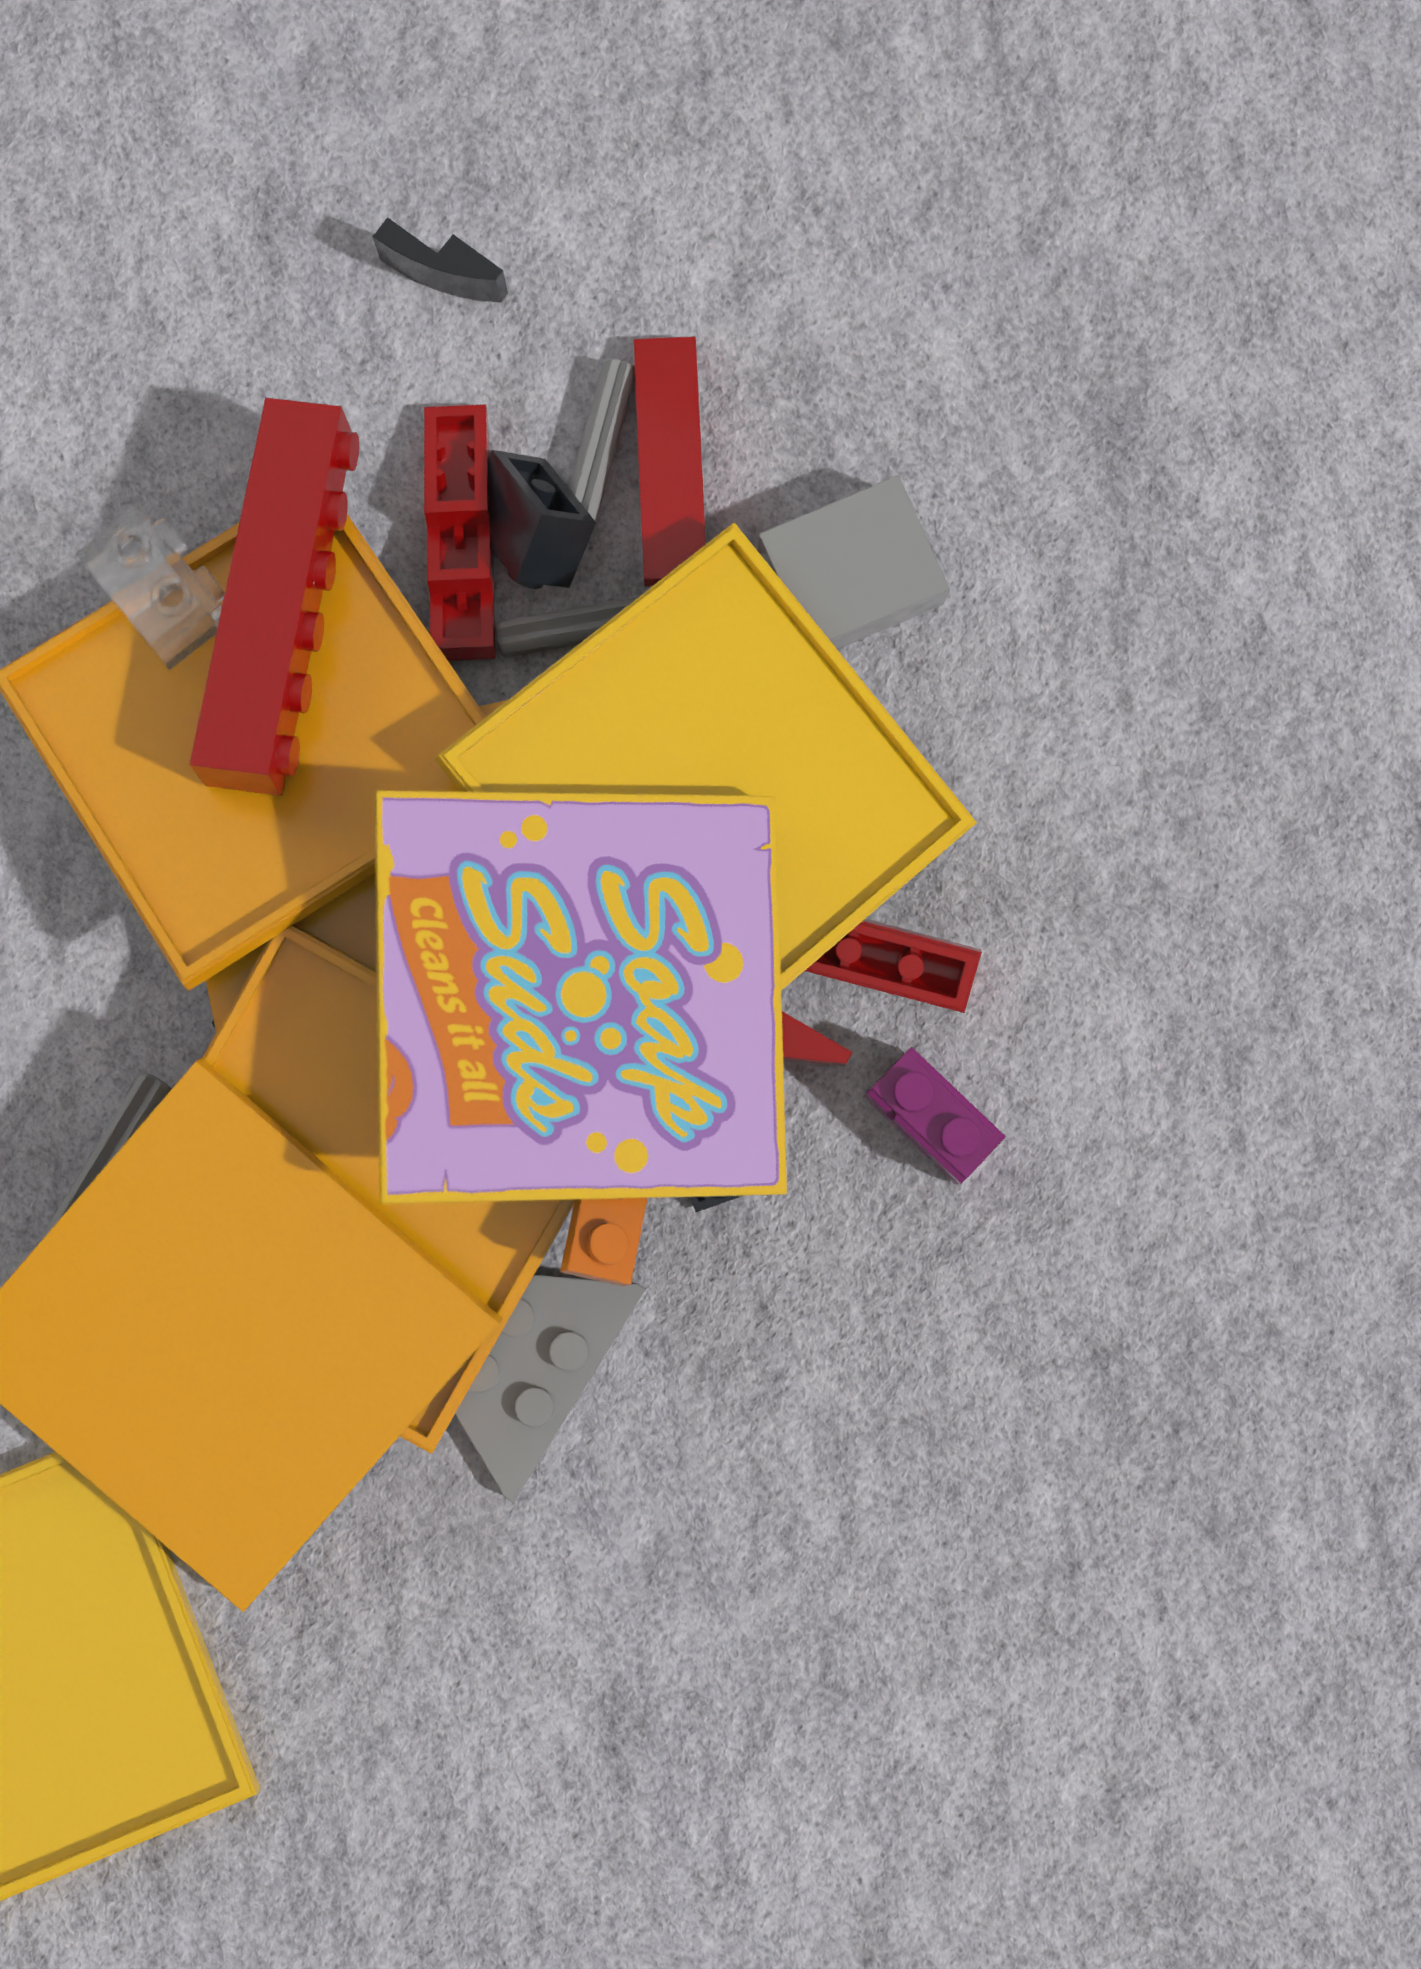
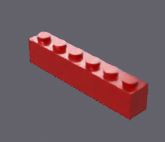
M265 397L189 766L205 786L283 796L286 775L293 776L297 770L300 742L299 738L294 735L299 713L305 714L308 711L312 696V679L310 674H307L311 651L318 652L320 650L324 635L323 614L319 612L323 590L330 591L335 580L336 558L334 552H331L335 530L342 531L344 529L348 511L347 494L343 491L346 472H353L356 469L359 457V436L357 432H352L341 406Z

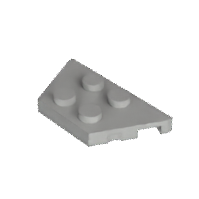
M534 1274L455 1413L504 1497L514 1503L646 1288L635 1283H631L628 1286H618L597 1280Z

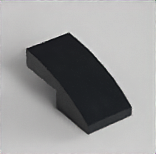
M387 217L372 236L382 262L427 287L460 298L484 302L501 303L508 294L503 270L454 234L451 235L441 250L436 253Z

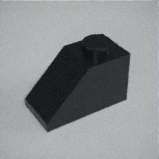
M491 450L487 461L491 549L507 569L509 577L524 587L540 589L543 585L570 588L595 528L596 521L545 458Z

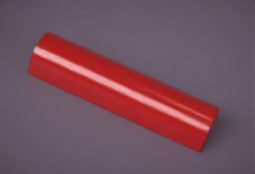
M864 919L805 971L965 1013L982 952L981 949Z

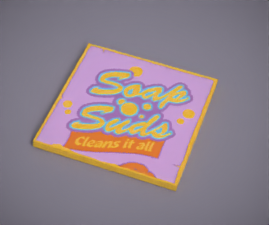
M446 791L375 792L379 1204L787 1194L776 796Z

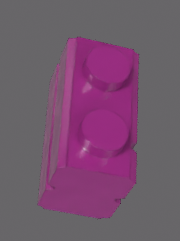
M912 1046L863 1095L928 1159L932 1158L936 1162L935 1166L954 1184H962L1006 1137Z

